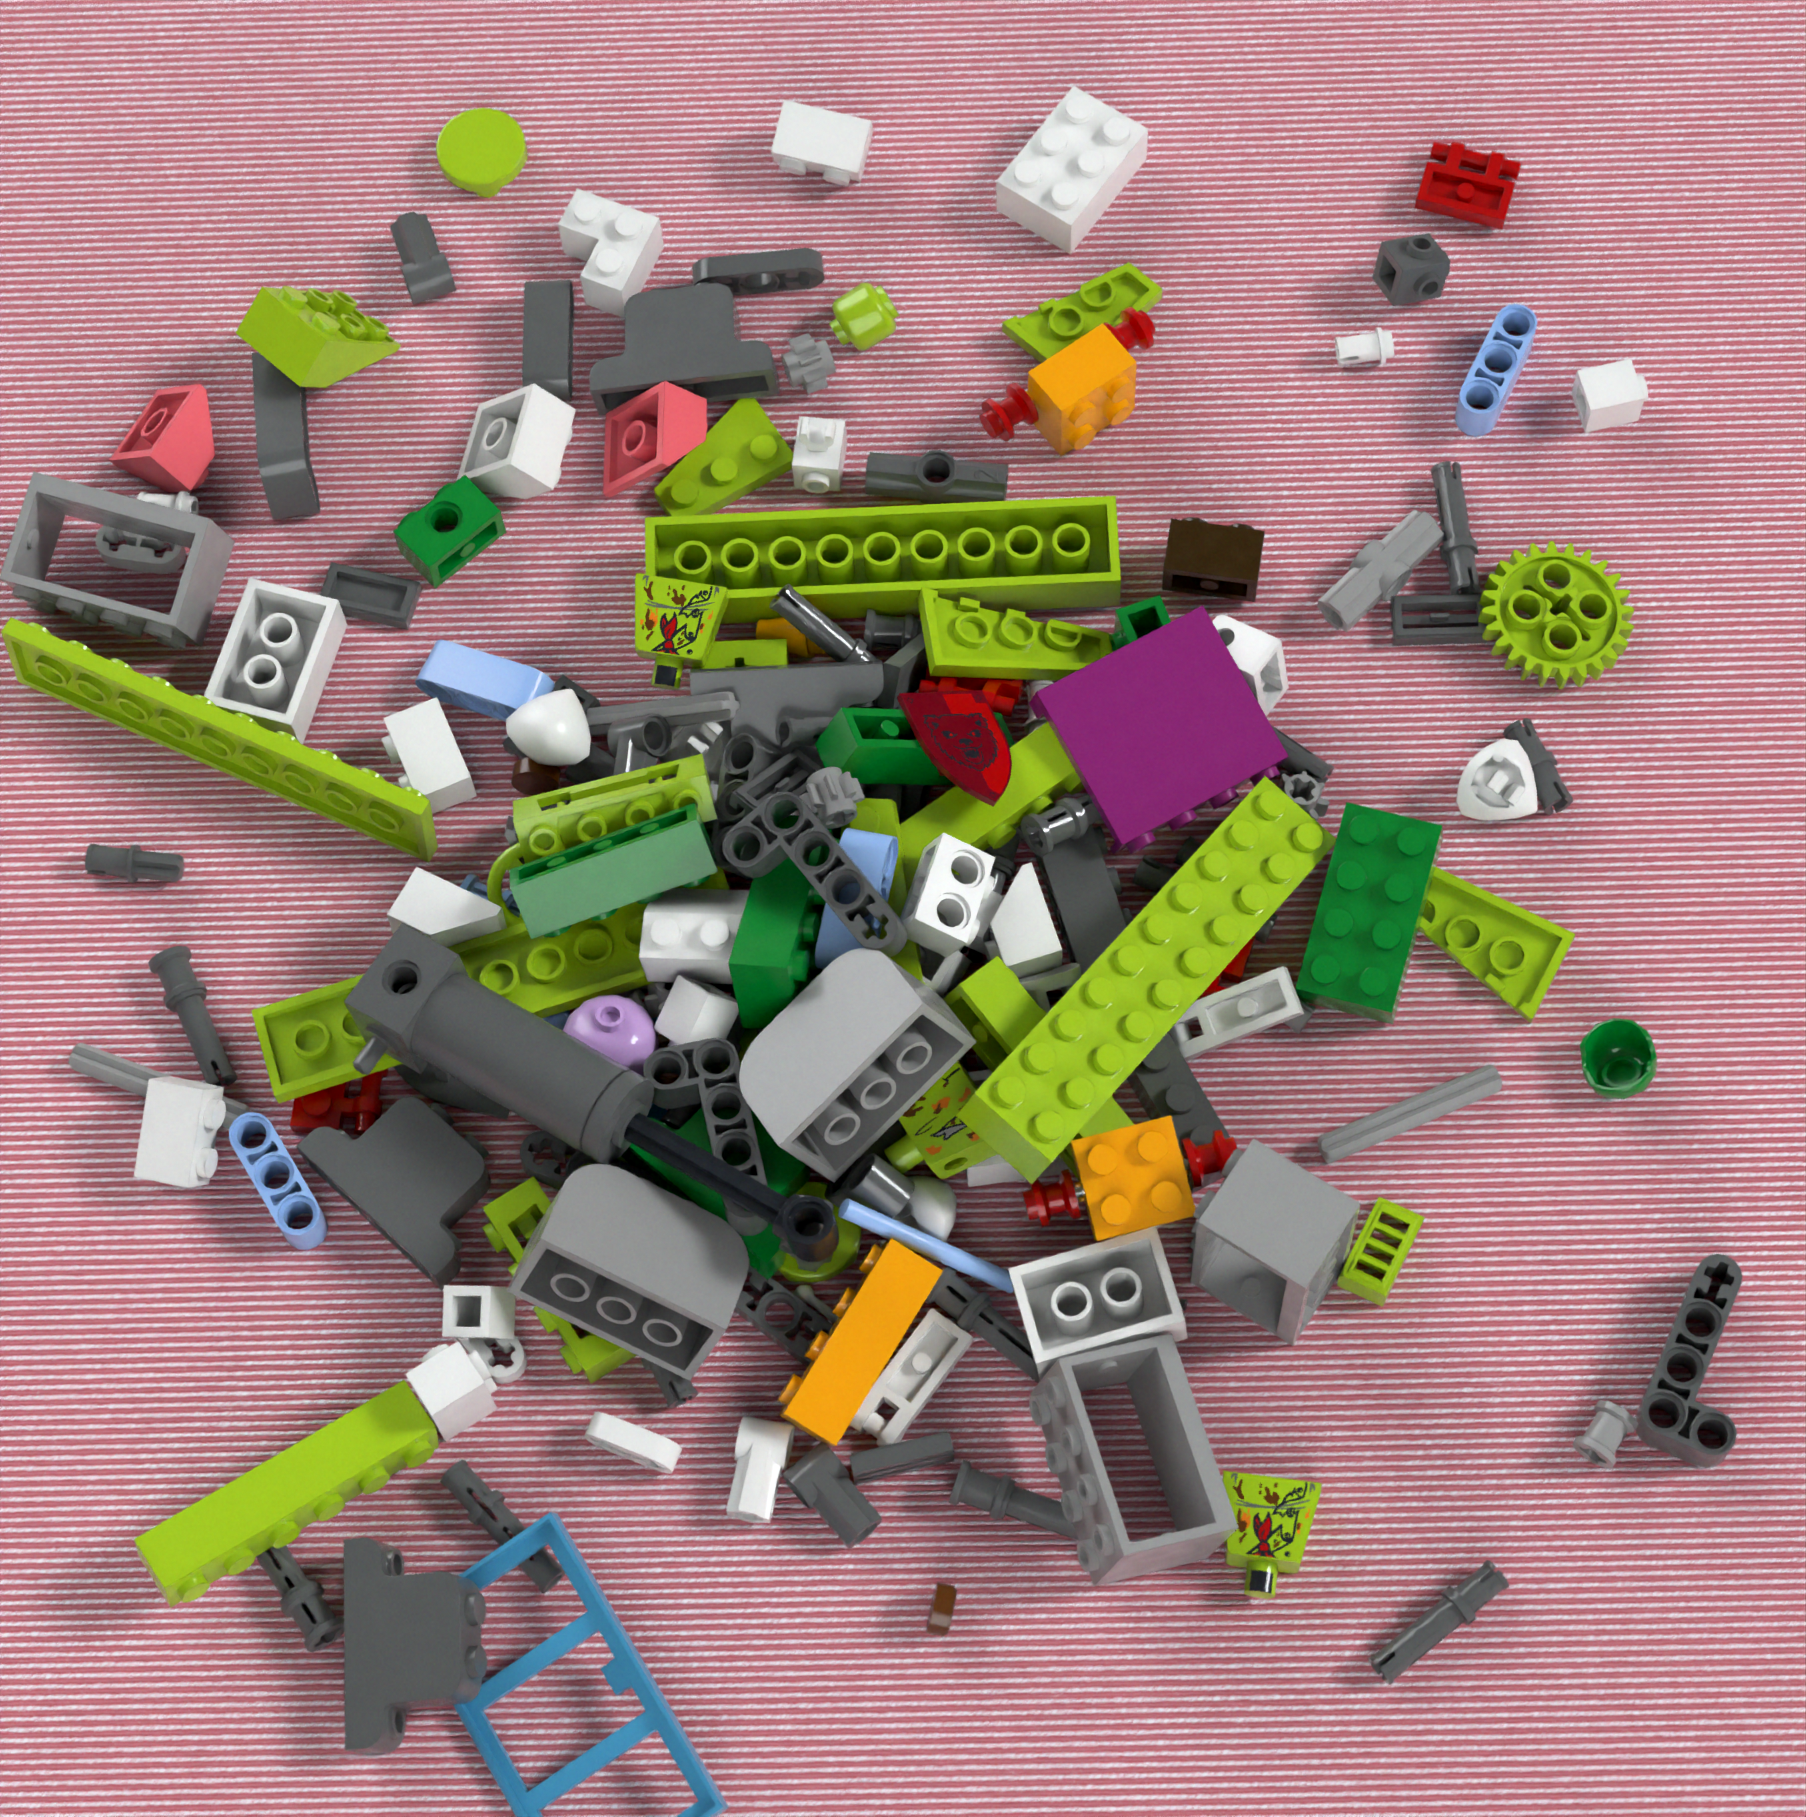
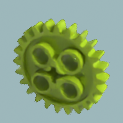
M1549 541L1544 553H1541L1535 543H1531L1526 552V557L1516 549L1512 552L1509 563L1503 560L1498 563L1494 572L1496 575L1490 574L1484 586L1487 590L1483 591L1479 604L1485 608H1482L1478 622L1489 625L1486 626L1482 638L1483 640H1497L1491 651L1492 656L1503 653L1509 656L1504 669H1511L1517 664L1523 667L1520 676L1521 680L1527 679L1532 672L1538 674L1539 687H1543L1549 677H1555L1559 689L1564 688L1568 677H1571L1578 687L1583 686L1587 673L1595 680H1598L1604 671V667L1612 669L1619 658L1618 655H1623L1629 643L1626 639L1630 637L1634 629V625L1628 622L1635 611L1634 607L1623 605L1626 603L1630 591L1615 589L1621 575L1619 573L1610 576L1604 574L1608 564L1606 559L1596 565L1590 563L1592 554L1590 549L1586 550L1581 557L1574 556L1573 543L1567 545L1564 553L1557 551L1554 541ZM1544 580L1555 581L1561 586V589L1548 586ZM1580 610L1591 611L1598 619H1590L1584 616ZM1514 611H1524L1528 613L1532 619H1522L1521 617L1517 616V614ZM1550 641H1560L1564 643L1568 649H1558Z

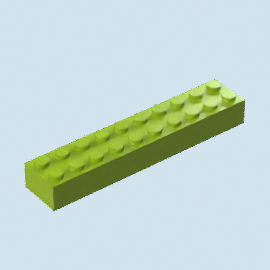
M1116 496L645 517L646 574L726 587L729 600L721 624L758 622L759 619L782 617L775 610L769 608V605L774 598L776 600L779 599L776 594L786 584H790L795 591L829 619L866 617L867 609H874L876 615L904 616L907 613L920 615L917 597L922 587L938 591L937 597L959 602L960 597L980 601V608L992 611H1006L1007 608L1035 610L1120 606L1121 572Z
M1264 776L977 1089L956 1116L1033 1184L1335 845L1336 838Z

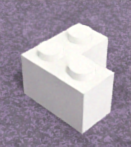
M577 188L558 223L564 254L587 261L580 275L585 304L625 318L624 307L627 300L634 294L641 292L664 248L659 217Z

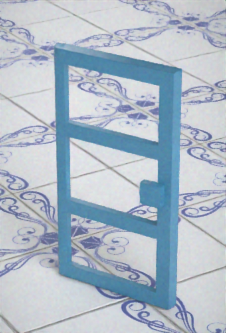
M549 1512L459 1575L472 1580L478 1586L479 1591H482L549 1544L587 1609L585 1614L483 1683L475 1699L466 1704L453 1705L516 1817H543L541 1810L656 1731L660 1734L698 1802L676 1817H717L729 1808L557 1513ZM600 1631L615 1657L601 1668L608 1684L617 1696L633 1688L646 1711L529 1791L484 1710Z

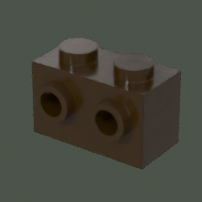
M1195 517L1183 520L1171 518L1163 566L1162 590L1255 602L1265 531L1255 530L1246 524L1225 526L1210 524L1203 519Z

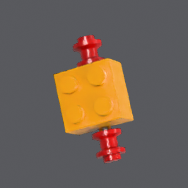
M1127 307L1121 311L1122 322L1115 327L1108 323L1100 324L1028 372V391H1025L1019 384L1012 382L1006 386L1007 398L999 403L991 398L983 401L981 404L983 413L979 416L982 426L992 438L995 439L999 436L1003 441L1007 442L1014 438L1013 426L1023 421L1030 426L1034 424L1060 456H1063L1072 449L1079 450L1084 448L1094 439L1096 433L1110 424L1118 425L1122 423L1135 408L1137 362L1129 354V350L1135 346L1147 350L1154 345L1153 334L1156 333V329L1151 318L1143 310L1137 312L1134 308Z
M1170 1115L1070 1141L1069 1144L1079 1182H1075L1074 1188L1069 1169L1061 1170L1058 1182L1043 1185L1037 1178L1033 1184L1030 1183L1031 1189L1022 1191L1028 1219L1030 1221L1039 1218L1041 1228L1049 1226L1051 1215L1065 1211L1073 1220L1079 1219L1081 1214L1078 1198L1079 1202H1085L1094 1240L1100 1241L1192 1217L1196 1208L1187 1178L1188 1173L1194 1189L1202 1187L1204 1175L1216 1172L1221 1174L1228 1159L1237 1149L1234 1137L1224 1138L1221 1129L1213 1131L1210 1143L1196 1146L1190 1138L1181 1139L1183 1156L1181 1155Z

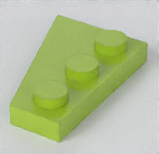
M1128 262L1080 285V290L1058 301L1052 298L1039 304V310L1020 319L1016 315L1002 322V332L1042 363L1100 324L1108 323L1113 327L1122 322L1121 311L1127 307H1132L1137 312L1143 310L1147 313L1162 299L1163 289Z
M755 397L741 398L707 432L706 441L691 450L654 488L655 499L667 516L713 514L791 470L794 453Z

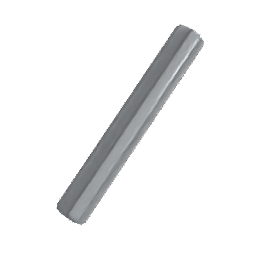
M725 691L589 708L586 711V719L590 736L607 735L610 725L618 719L654 713L663 716L670 727L732 720L735 718L736 711L740 710L739 701H735L734 693Z
M84 1043L75 1045L68 1061L71 1068L77 1072L146 1097L149 1079L169 1076ZM223 1096L222 1100L225 1102L226 1113L221 1126L229 1129L237 1117L251 1112L250 1108L246 1104Z
M1488 1064L1321 1135L1317 1142L1319 1151L1327 1163H1333L1499 1092L1503 1085L1501 1077L1495 1066Z

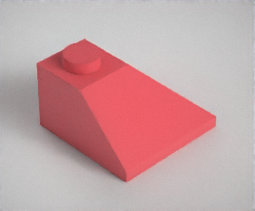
M663 381L606 413L603 495L609 498L672 465L706 441L708 428L707 399L667 381Z
M200 383L158 389L109 461L116 467L169 493L197 489L209 474L207 467L215 456L206 389Z

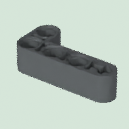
M259 352L252 353L257 458L273 520L319 514V494L310 460L306 387H299Z
M784 791L770 796L725 835L723 853L727 861L745 876L752 878L762 877L790 857L863 947L878 950L889 958L900 953L907 941V929L903 921L814 812L794 793ZM789 809H798L799 818L795 825L788 829H780L779 819L781 815ZM750 841H760L758 855L750 861H741L740 853L744 845ZM819 846H828L830 853L825 863L820 866H810L809 857L811 852ZM850 883L860 884L858 898L850 904H840L839 895L844 886ZM870 913L885 926L884 928L888 935L882 940L876 937V932L863 919Z
M709 1038L661 1048L651 1053L644 1063V1078L654 1085L652 1102L664 1109H674L701 1103L712 1155L724 1162L729 1155L734 1153L747 1155L749 1160L745 1164L733 1167L768 1186L750 1106L743 1098L740 1090L739 1072L741 1066L735 1047L725 1039ZM721 1062L729 1066L728 1069L720 1074H711L705 1071V1068L712 1063ZM664 1073H674L679 1076V1079L672 1084L663 1085L656 1082V1079ZM731 1107L739 1111L734 1118L729 1120H722L715 1116L723 1108ZM721 1195L726 1220L738 1234L754 1236L768 1227L769 1222L750 1211H744L743 1207Z
M899 1119L835 1182L829 1181L824 1194L828 1201L840 1208L842 1202L848 1198L890 1218L895 1217L901 1212L911 1198L915 1184L894 1168L884 1152L886 1148L907 1135Z
M1721 1254L1709 1255L1703 1259L1691 1278L1635 1416V1419L1638 1421L1635 1431L1641 1441L1653 1448L1703 1468L1716 1467L1722 1463L1735 1444L1737 1437L1735 1424L1730 1417L1695 1401L1742 1282L1741 1269L1736 1261ZM1713 1276L1721 1281L1720 1289L1711 1302L1704 1300V1297L1707 1294L1711 1284V1277ZM1690 1319L1702 1321L1708 1327L1709 1335L1705 1337L1694 1336L1686 1328L1685 1321ZM1670 1364L1684 1366L1690 1372L1691 1380L1683 1383L1674 1380L1669 1375L1667 1366ZM1653 1409L1664 1410L1671 1416L1673 1426L1670 1428L1656 1426L1650 1420L1648 1412ZM1705 1429L1713 1431L1720 1438L1722 1446L1718 1449L1705 1447L1698 1440L1697 1432Z

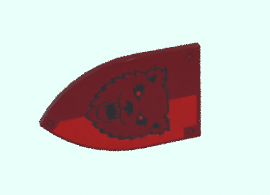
M983 691L899 693L897 700L924 753L937 767L938 774L946 776L966 793L994 807L1008 786L1011 777L1012 761L1006 737Z

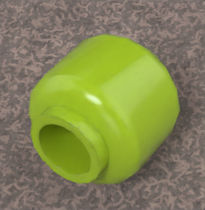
M863 282L833 302L832 310L836 318L829 322L843 346L851 342L856 349L865 351L895 332L896 323L894 319L900 315L881 285L874 288L870 283Z

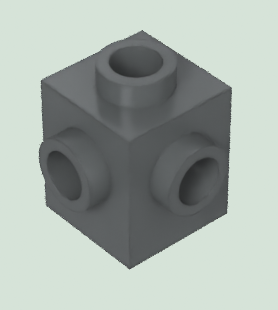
M1430 233L1383 241L1380 245L1372 279L1392 306L1441 297L1446 277L1450 272L1451 261Z

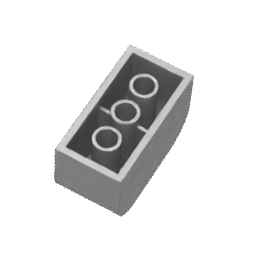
M859 948L848 951L832 961L753 1040L741 1063L739 1085L743 1098L776 1144L832 1182H835L977 1041L937 993L882 952L875 949Z
M592 1164L574 1171L562 1185L532 1233L507 1292L690 1381L728 1328L748 1274L749 1257L740 1235L722 1218L700 1208L689 1200H684L654 1185L645 1178L637 1177L621 1168L607 1164Z

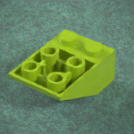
M286 285L282 288L262 287L236 331L239 337L299 387L326 388L397 352L401 346L388 335L389 328L384 323L373 317L363 315L356 309L357 302L346 293L339 290H334L333 293L321 292L314 288H309L307 291L296 290Z

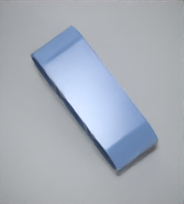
M1511 304L1499 311L1461 387L1455 421L1458 428L1467 435L1475 437L1484 436L1495 427L1531 353L1537 327V318L1534 312L1525 305ZM1515 331L1522 336H1512L1506 332ZM1488 368H1500L1504 372L1495 373L1490 371ZM1479 404L1487 409L1477 410L1469 405Z
M447 640L436 641L415 680L416 686L432 698L437 697L439 701L505 722L521 705L552 692L555 687L551 678L538 669Z
M846 828L839 844L885 901L888 902L898 856L897 837ZM850 883L844 886L839 895L840 904L854 902L859 896L860 884ZM827 903L825 904L815 950V964L820 969H825L832 961L848 951L865 948L856 940ZM870 913L863 919L876 932V937L880 938L882 924Z
M248 1112L240 1115L229 1128L230 1143L279 1229L289 1244L299 1250H309L317 1247L324 1241L327 1235L328 1224L326 1217L276 1130L267 1117L258 1112ZM257 1133L266 1135L264 1142L259 1147L253 1149L245 1148L247 1139ZM280 1173L289 1174L287 1183L277 1189L267 1187L274 1175ZM303 1213L313 1215L312 1221L305 1228H291L293 1219Z

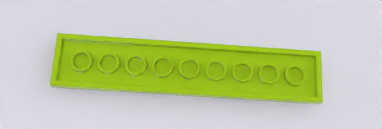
M11 617L1 631L17 681L428 863L438 848L430 800L412 787L400 788L393 785L371 769L362 768L359 770L345 764L330 751L323 749L319 751L313 750L300 744L289 733L283 731L275 733L265 729L243 713L231 714L224 711L202 695L195 694L190 696L176 690L171 683L161 677L153 676L149 678L135 672L122 660L116 658L108 660L96 655L81 642L75 640L64 641L53 636L46 628L37 623L30 622L26 624Z
M718 866V872L711 874V877L700 885L694 887L680 885L675 887L683 889L730 890L724 871ZM633 902L619 907L615 914L606 919L592 921L589 918L572 924L568 931L556 937L546 938L542 935L531 939L525 923H521L446 947L459 954L470 978L541 1019L579 1007L585 1001L597 996L616 995L653 983L648 982L639 959L643 916L648 903L638 904ZM364 974L251 1010L273 1094L278 1104L366 1076L353 1067V1061L367 1042L362 1037L344 1003ZM384 1053L370 1074L403 1063Z

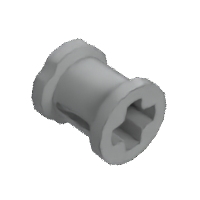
M1599 1400L1594 1408L1597 1413L1585 1434L1577 1436L1572 1445L1587 1460L1598 1466L1612 1469L1617 1461L1614 1454L1626 1434L1634 1433L1638 1426V1421L1622 1407L1610 1401Z

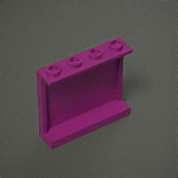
M1203 605L1037 691L1029 702L1038 720L1044 716L1047 719L1115 840V843L1110 847L1113 854L1125 848H1128L1130 854H1134L1155 842L1156 838L1153 833L1169 825L1171 831L1175 832L1195 821L1198 817L1194 811L1210 803L1213 810H1216L1239 797L1236 789L1251 781L1255 787L1264 776L1271 781L1280 775L1277 767L1289 757Z

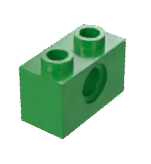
M463 475L455 483H448L440 488L435 494L434 499L422 509L407 514L393 533L400 553L436 589L504 535L506 529L501 511L466 475ZM443 526H456L449 532H438Z

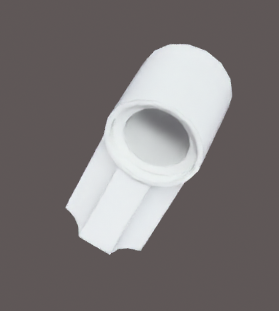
M743 1416L736 1440L734 1457L737 1465L727 1504V1515L751 1523H770L781 1471L787 1469L792 1451L794 1425Z

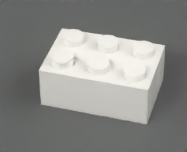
M1073 86L996 181L997 211L1071 254L1147 159L1148 128Z
M249 578L204 697L211 700L218 708L231 714L243 713L251 717L259 726L272 732L283 731L289 733L303 745L347 628V622L339 600Z
M1156 1226L1008 1269L1040 1381L1058 1358L1172 1333L1175 1342L1188 1339L1185 1317Z

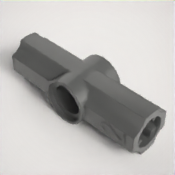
M941 450L929 451L921 457L870 452L866 467L865 493L867 495L920 499L924 505L1006 501L1009 469L1006 464L954 460L953 456ZM934 476H940L946 479L941 483H933L928 481L929 478Z

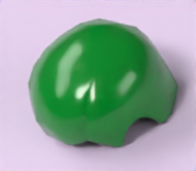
M1611 1018L1595 1024L1581 1041L1580 1052L1584 1078L1588 1086L1592 1087L1595 1093L1604 1098L1626 1099L1644 1092L1656 1075L1657 1055L1653 1040L1648 1031L1633 1020Z

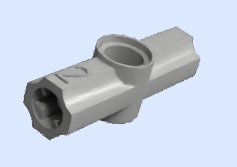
M1414 509L1381 541L1374 539L1369 542L1354 558L1349 571L1318 600L1317 607L1324 615L1325 620L1335 629L1348 632L1381 599L1389 601L1391 596L1397 595L1412 575V570L1443 541L1444 533L1437 525V521L1427 512H1420Z

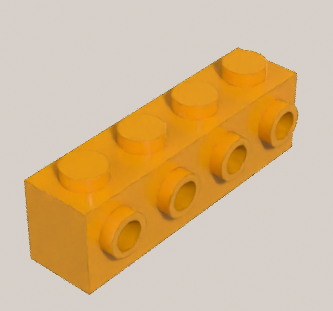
M892 1238L884 1242L882 1247L875 1243L871 1246L858 1267L860 1271L865 1273L855 1291L847 1286L831 1313L838 1316V1319L830 1332L827 1334L820 1330L806 1351L805 1357L812 1360L801 1378L793 1374L778 1397V1400L785 1404L778 1415L820 1442H824L828 1447L837 1446L943 1270Z

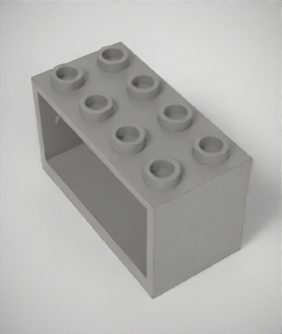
M33 472L1 570L0 580L13 588L12 595L14 597L28 601L27 606L32 609L54 614L55 609L58 608L71 613L70 618L93 626H97L100 619L113 624L114 630L137 638H141L142 632L145 631L157 636V641L164 645L184 650L186 643L202 647L235 541L210 518ZM65 515L191 548L170 615L45 582Z
M1253 1138L1245 1152L1238 1148L1233 1152L1222 1170L1221 1175L1225 1179L1218 1192L1214 1193L1208 1190L1194 1212L1193 1216L1197 1220L1191 1231L1195 1236L1190 1244V1248L1193 1251L1188 1259V1262L1192 1264L1190 1282L1293 1346L1335 1283L1347 1261L1361 1204Z
M1172 1333L1058 1358L1031 1392L1029 1402L1031 1416L1035 1424L1042 1427L1047 1442L1045 1447L1046 1461L1050 1471L1058 1476L1063 1491L1061 1495L1062 1510L1066 1520L1074 1525L1079 1540L1077 1544L1078 1559L1082 1569L1085 1572H1089L1094 1587L1205 1560L1239 1528ZM1127 1382L1177 1530L1175 1533L1168 1532L1154 1538L1133 1543L1129 1542L1080 1394L1083 1391Z

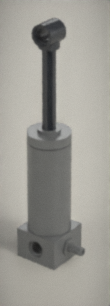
M403 922L344 1001L362 1037L367 1042L353 1061V1067L364 1075L370 1074L384 1053L420 1074L428 1064H431L601 1164L613 1163L627 1150L631 1143L772 1224V1233L788 1242L792 1253L801 1260L820 1262L829 1258L835 1252L839 1243V1231L831 1207L823 1199L815 1196L801 1197L797 1194L792 1195L788 1199L651 1120L647 1115L654 1096V1085L652 1082L469 977L459 954ZM810 1222H817L823 1225L822 1230L816 1235L803 1236L799 1234L800 1229Z

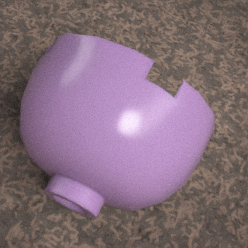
M617 995L597 996L585 1001L568 1017L563 1028L564 1032L643 1077L644 1063L647 1057L654 1051L659 1050L658 1032L654 1029L655 1023L648 1012L633 1000Z

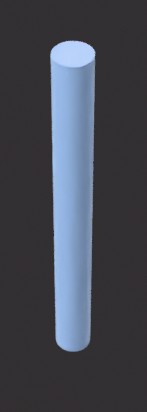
M848 1198L842 1202L839 1208L838 1216L887 1239L892 1238L909 1249L1007 1293L1014 1291L1009 1271Z

